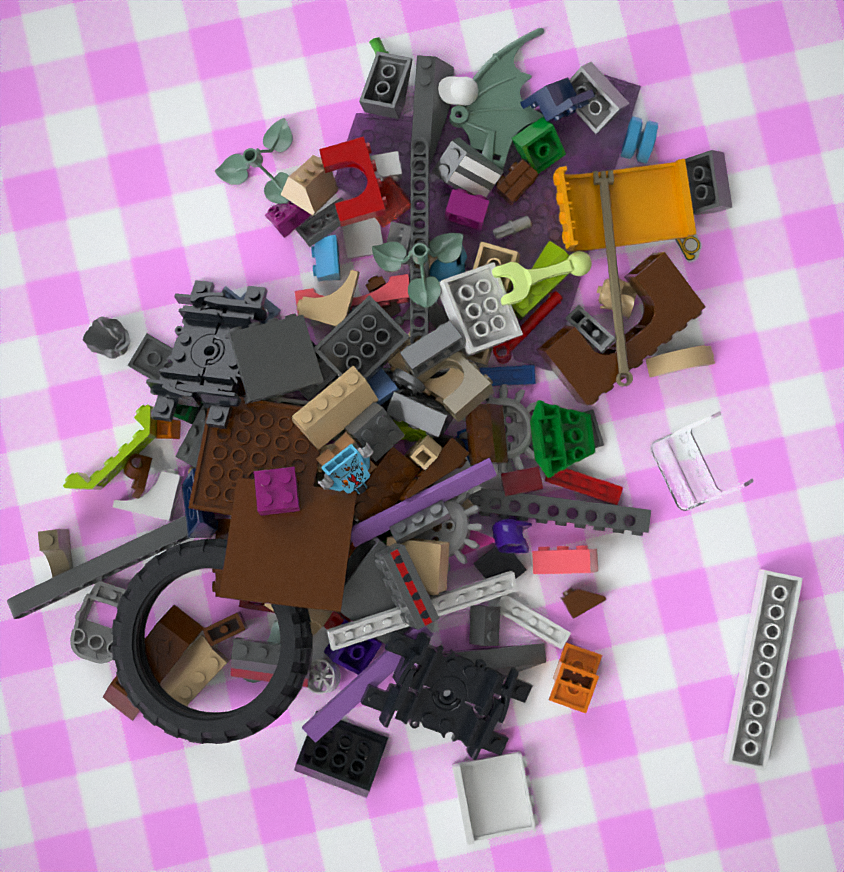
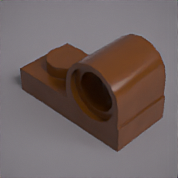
M132 454L123 468L124 474L133 479L131 489H133L132 497L138 499L145 490L153 459L141 454Z

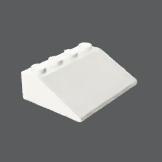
M494 262L439 282L441 301L449 321H451L463 338L465 347L461 351L466 357L523 335L512 306H503L501 304V298L507 293L501 278H494L492 270L496 267Z

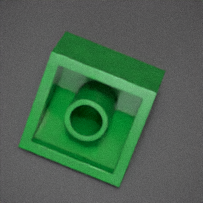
M543 117L511 138L521 158L538 174L566 155L554 125L549 121L546 122Z

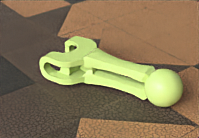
M576 251L567 260L549 267L525 269L518 263L509 262L495 267L492 270L494 278L507 277L513 283L512 292L505 294L501 298V304L507 306L521 302L528 295L530 287L540 281L569 273L575 276L587 274L591 269L592 261L587 253Z

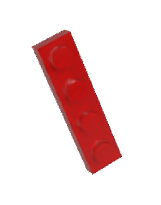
M567 468L550 478L545 476L544 482L614 505H618L623 490L622 486Z

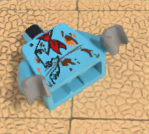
M368 443L362 449L359 447L358 450L350 444L321 467L326 474L322 481H318V484L324 490L331 489L339 492L344 490L346 493H351L355 490L358 494L365 492L367 485L364 482L370 477L368 472L370 456L374 451Z

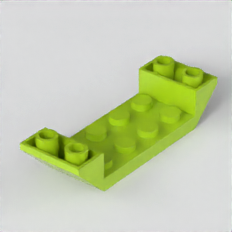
M149 404L146 406L142 405L136 410L134 418L144 429H139L132 436L133 440L129 444H123L118 449L119 453L115 457L111 456L107 459L102 470L95 471L90 477L86 473L72 472L65 478L66 482L62 486L65 489L102 490L123 470L132 454H139L156 438L157 420L151 417L154 406Z

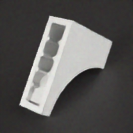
M167 469V472L161 471L156 484L139 499L127 501L114 500L113 508L172 521L183 476L178 475L179 471Z

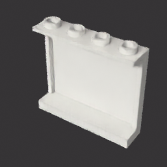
M520 751L452 764L467 846L474 845V841L531 830L534 833L536 832L535 826H539L538 817L532 811L535 802L533 794L529 795L528 787H531L530 776L525 775L524 768L528 767L526 756H522Z

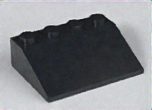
M340 720L316 743L308 735L306 736L294 771L367 798L389 737Z

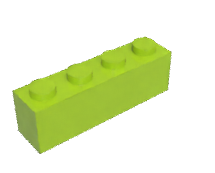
M549 241L532 269L559 264L567 260L570 255ZM569 274L548 278L532 285L528 295L521 302L511 304L515 315L522 320Z

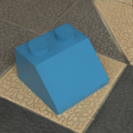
M336 235L324 237L315 243V246H311L312 258H316V265H313V276H317L318 282L341 280Z

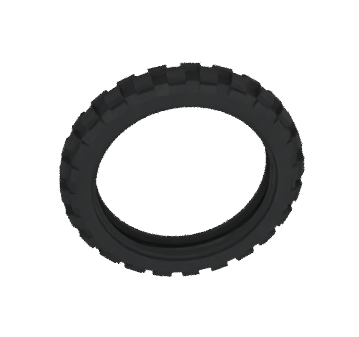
M225 539L192 540L168 548L166 551L153 557L128 583L129 586L125 593L122 594L117 605L118 610L112 625L113 661L115 660L116 675L120 685H123L127 693L126 697L134 708H138L144 715L143 717L153 726H158L164 730V733L177 739L182 738L192 743H230L252 736L268 727L296 699L303 687L302 685L311 663L313 634L311 632V619L308 608L271 604L280 629L281 647L279 660L267 686L250 703L225 712L199 711L175 700L158 683L149 666L145 650V629L151 608L161 592L177 578L199 569L223 570L228 541Z

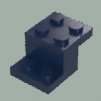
M567 77L544 86L521 101L520 104L523 109L530 106L534 109L539 106L546 122L552 119L556 122L565 116L568 117L574 114L578 108L581 109L589 105V100L595 97L592 89L577 95Z

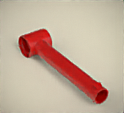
M557 291L550 293V297L520 326L523 335L493 347V354L497 362L501 364L508 363L512 358V351L552 309L561 304L563 297ZM500 350H507L504 356L498 355Z

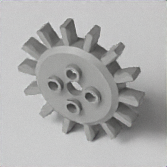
M503 384L499 388V398L494 399L491 394L486 399L487 403L485 404L503 405L508 459H512L516 470H521L524 466L519 457L520 454L524 453L531 460L535 459L534 451L529 447L532 441L530 412L535 409L537 401L530 403L525 408L520 403L524 397L525 390H519L515 394L514 399L507 397V384ZM506 417L511 418V423L506 422ZM467 431L459 435L460 439H467ZM508 436H512V442L508 441ZM506 463L498 464V473L506 472Z
M432 483L431 485L427 486V489L434 486V484ZM466 491L460 494L457 499H450L444 502L451 518L442 522V529L439 532H434L433 528L414 538L433 540L434 537H438L439 541L449 542V557L455 555L460 563L466 564L468 561L461 552L462 548L465 545L472 549H479L480 547L476 541L469 539L470 531L484 530V526L481 524H470L469 517L477 514L481 509L478 505H475L465 510L462 504L470 495ZM448 523L453 524V527L450 530L447 529ZM448 558V572H450L451 565Z

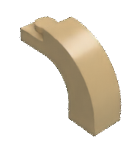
M711 345L681 349L645 359L650 378L715 364Z

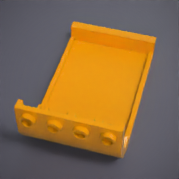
M678 159L672 163L613 170L614 183L609 185L615 247L689 238L697 234L685 159ZM567 166L559 167L553 174V181L557 188L556 201L560 208L559 220L563 227L562 240L566 251L606 249L599 185H594L593 173L564 174L567 171Z

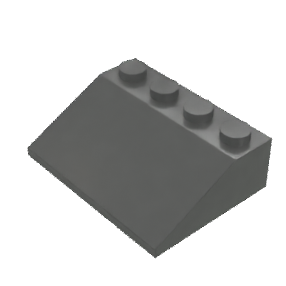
M369 295L314 347V351L338 377L354 366L368 382L410 342V336Z

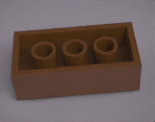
M395 447L388 450L376 462L371 460L376 468L369 473V479L364 482L367 485L366 491L361 494L357 493L353 520L358 524L394 506L420 470Z

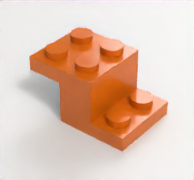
M566 642L553 675L554 684L548 700L586 714L599 678L596 673L603 655Z

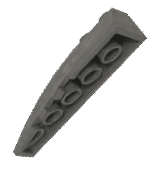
M417 55L411 144L414 139L419 137L427 140L430 148L431 166L451 104L441 99L438 86L442 79L454 76V67L436 56ZM420 144L416 147L415 150L417 152H423L426 146ZM420 163L416 166L415 170H424L426 166Z

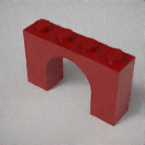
M364 136L319 149L325 173L351 167L360 170L368 180L365 190L359 196L335 203L341 227L386 214L387 200L385 196H381L382 183L380 178L376 179L374 173L377 171L375 160L371 161L369 154L372 153L370 143H365Z

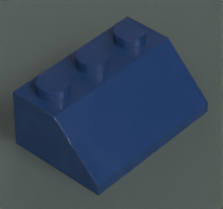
M192 468L182 483L188 538H211L218 530V520L215 519V514L213 512L188 508L196 468Z

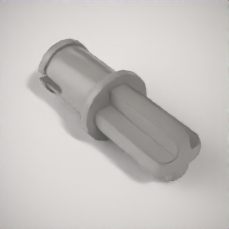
M526 215L513 222L510 220L508 224L493 230L494 237L499 240L511 234L516 235V232L531 227L530 219Z

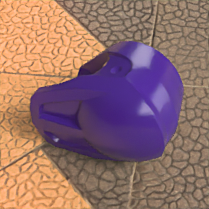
M509 518L501 519L494 523L492 531L498 551L502 553H529V546L523 537V532L532 527V523ZM508 544H520L519 546H508Z

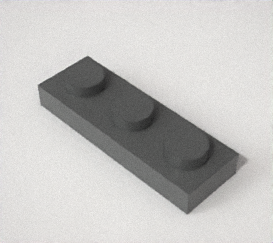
M440 500L390 526L389 529L396 543L402 544L450 519L451 516L443 501Z

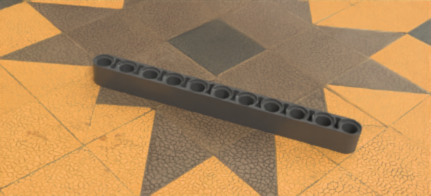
M421 137L414 139L411 144V250L419 240L424 241L427 248H429L430 148L427 140ZM420 144L426 146L423 152H417L415 150L416 147ZM420 163L426 166L421 172L415 170L416 166ZM418 183L426 185L422 191H417L415 187ZM418 202L425 203L423 210L415 209ZM419 221L425 222V227L422 230L415 228L416 223ZM429 254L424 266L425 278L429 277ZM413 256L411 257L410 282L416 278L422 279L421 270L415 267ZM410 299V343L412 345L417 337L429 334V308H418L415 306V302ZM419 317L425 319V324L422 327L415 326V320Z
M186 515L9 598L7 604L13 619L23 618L190 539L188 538Z

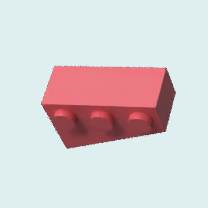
M588 545L576 546V549H569V546H557V550H550V546L538 547L537 551H532L533 574L598 572L597 549H588Z

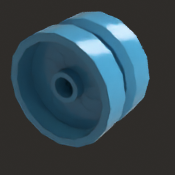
M632 116L620 156L631 159L637 149V161L647 164L656 142L659 123L649 120L646 122L643 131H641L643 125L642 118Z

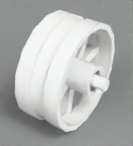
M327 658L312 660L307 689L315 694H325L334 691L341 679L338 665ZM322 662H325L327 664L324 670L322 667ZM315 664L318 666V671L313 669ZM330 678H333L332 684L328 681ZM316 681L319 682L318 688L314 685V682ZM323 682L328 688L325 691H322Z

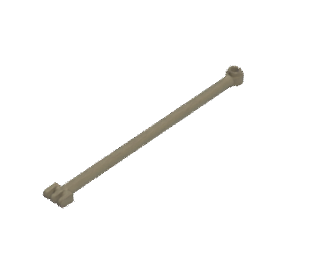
M608 170V178H606V172L601 171V178H599L598 171H593V183L600 187L615 338L617 339L616 349L619 374L616 377V382L621 387H627L632 383L633 375L628 370L609 185L614 183L613 170ZM625 377L627 382H621L620 378Z

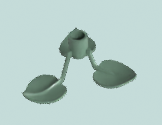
M285 118L278 120L264 134L263 145L268 149L260 150L257 148L255 150L248 148L244 151L243 156L241 154L229 156L214 170L217 176L228 184L240 185L247 180V169L250 166L254 168L259 167L271 179L264 187L265 197L275 204H287L290 202L281 195L289 175L279 172L274 178L262 166L263 156L261 155V153H272L274 150L281 153L289 149L293 142V134Z
M448 233L439 235L432 239L429 248L423 243L415 244L407 257L406 249L398 242H387L372 246V253L378 266L387 272L399 271L402 263H406L413 256V261L416 264H420L422 279L416 278L408 285V295L416 304L429 308L438 300L441 287L435 277L425 278L424 263L428 260V254L432 257L437 256L438 260L442 263L456 261L462 251L463 234Z

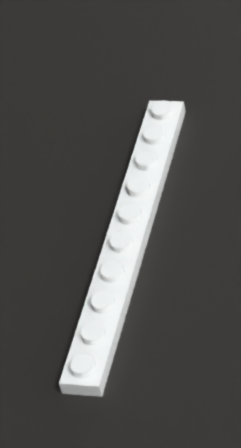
M509 571L431 596L430 599L438 616H442L516 592L518 589L514 572ZM396 607L327 629L331 649L334 651L408 627L409 625L404 624L400 617L402 611L400 607Z

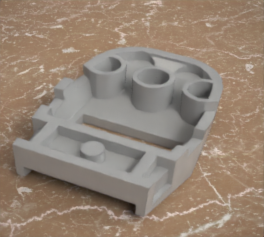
M99 581L95 583L90 594H86L79 611L75 615L74 629H72L70 636L71 649L78 657L98 664L108 663L113 660L111 646H113L112 628L88 621L87 618L94 600L117 607L126 589Z

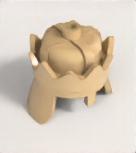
M608 278L604 280L602 286L598 285L596 293L600 294L598 301L600 304H603L600 308L612 310ZM619 278L622 313L624 317L630 319L637 294L630 286V283Z

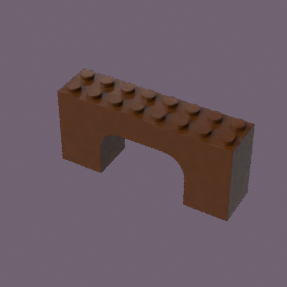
M665 252L652 253L624 276L643 304L642 318L633 328L625 333L629 371L642 365L644 358L655 354L662 343L666 344L672 340L674 333L684 330L688 326L687 323L691 319L698 318L703 313L702 310L706 308ZM565 325L536 349L578 403L591 406L599 400V396L602 393H607L614 388L613 384L616 383V377L619 374L616 342L604 353H597L575 326Z

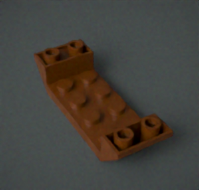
M175 604L163 615L145 638L147 660L159 684L164 680L190 644L197 639L203 631L202 629L205 628ZM116 675L102 698L130 720L134 721L140 711L138 708H134L126 697L127 693L123 685H120Z

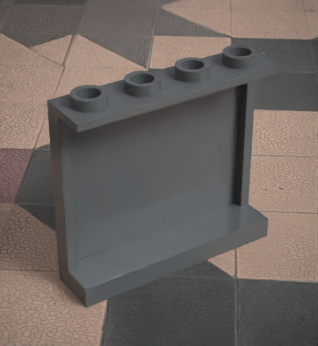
M296 313L285 316V319L278 320V318L267 320L266 324L260 325V322L248 325L249 328L242 329L241 326L230 329V332L225 336L226 339H230L246 392L244 396L245 404L318 386L324 382L304 315L297 316Z

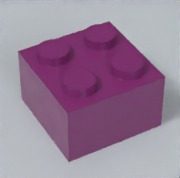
M452 189L445 211V220L481 231L490 201L486 200L487 198L483 195L476 194L473 196L468 194L466 190Z
M295 467L254 471L257 511L260 516L300 511L297 471Z

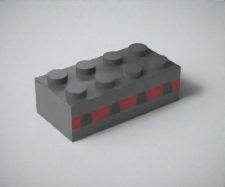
M394 543L375 553V565L379 571L382 570L385 576L383 581L386 587L392 590L393 595L391 598L396 607H400L402 611L400 617L404 624L419 630L440 619L405 545Z

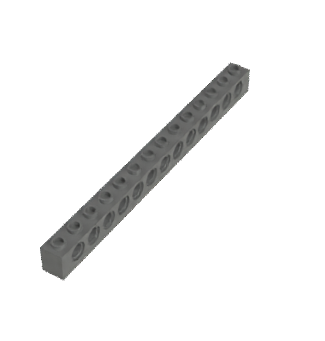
M481 488V490L470 494L468 497L470 501L473 496L481 498L482 504L479 506L481 509L479 511L480 516L490 517V513L498 514V518L508 519L509 516H517L519 521L528 522L529 518L536 519V523L547 524L549 520L555 521V525L567 526V523H572L574 528L586 529V525L594 526L593 530L605 531V528H612L613 533L624 534V530L632 531L631 535L637 536L649 533L651 510L524 493L505 497L504 491ZM493 498L500 500L501 506L499 509H493L490 506ZM512 501H517L520 505L517 512L510 510L509 505ZM531 503H535L539 507V511L536 514L529 512V505ZM550 506H555L558 510L557 515L554 517L548 514ZM570 508H574L577 512L574 519H570L567 516V511ZM590 510L596 514V518L592 522L586 518V514ZM608 513H612L615 517L612 524H608L605 520ZM628 515L634 519V523L631 526L625 524V518Z

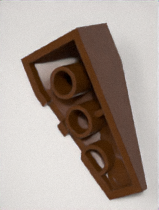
M453 438L440 444L442 449L438 457L425 470L422 468L417 473L419 478L414 479L409 484L399 500L404 501L456 468L461 469L467 462L465 458L469 452Z

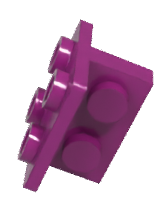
M291 201L287 204L273 205L265 214V217L284 238L311 216L310 213Z

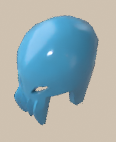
M462 246L460 257L452 263H442L438 259L435 260L429 269V277H435L441 282L444 279L464 273L465 261L467 259L464 247Z

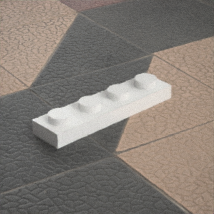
M503 595L497 606H500L501 615L561 650L571 632L507 595Z

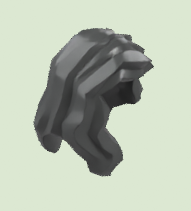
M100 316L92 322V326L85 332L82 340L91 352L111 359L124 355L130 345L128 330L124 328L121 322L104 316Z

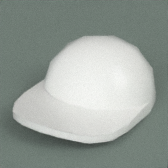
M467 76L446 77L441 80L438 86L441 99L451 105H470L478 97L479 89L477 83Z

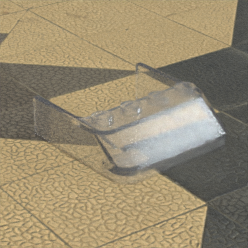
M721 411L659 438L651 444V453L676 506L682 511H688L723 497L754 482L752 478L725 490L719 489L692 434L694 427L722 415Z

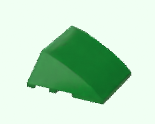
M537 400L530 420L535 461L548 478L596 453L591 414Z

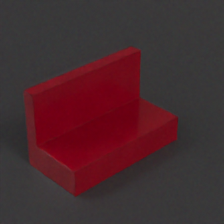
M539 466L501 474V484L504 488L505 497L543 489Z

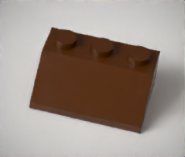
M480 404L465 417L470 466H474L488 458L492 464L508 463L503 405Z

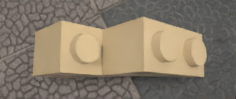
M427 435L424 439L420 438L404 456L418 468L422 467L425 470L438 457L442 447Z

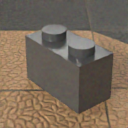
M470 606L469 644L499 646L500 606Z

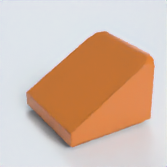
M173 419L172 422L157 420L156 439H180V420Z

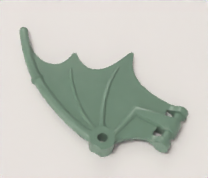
M537 28L509 43L497 53H493L492 57L473 77L479 89L477 99L470 105H457L451 109L449 116L450 124L457 128L462 127L468 135L470 146L475 150L482 151V155L501 170L504 169L506 157L512 143L511 138L517 135L524 127L533 124L541 117L544 118L543 114L531 107L522 108L520 102L523 99L521 98L520 90L532 78V75L521 72L514 64V57L518 50L526 42L544 34V28ZM493 154L501 156L500 161L492 159Z

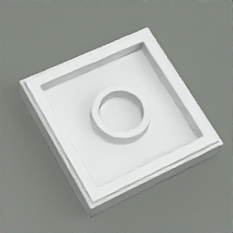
M379 217L342 227L348 259L373 255L372 246L383 244Z

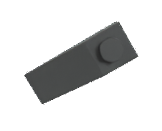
M580 305L566 317V320L572 326H575L581 335L602 353L617 340Z

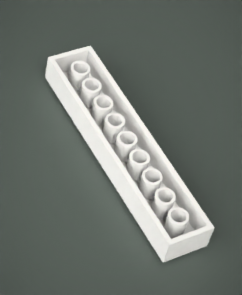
M761 569L758 571L722 759L727 764L765 772L767 770L803 580L801 577Z

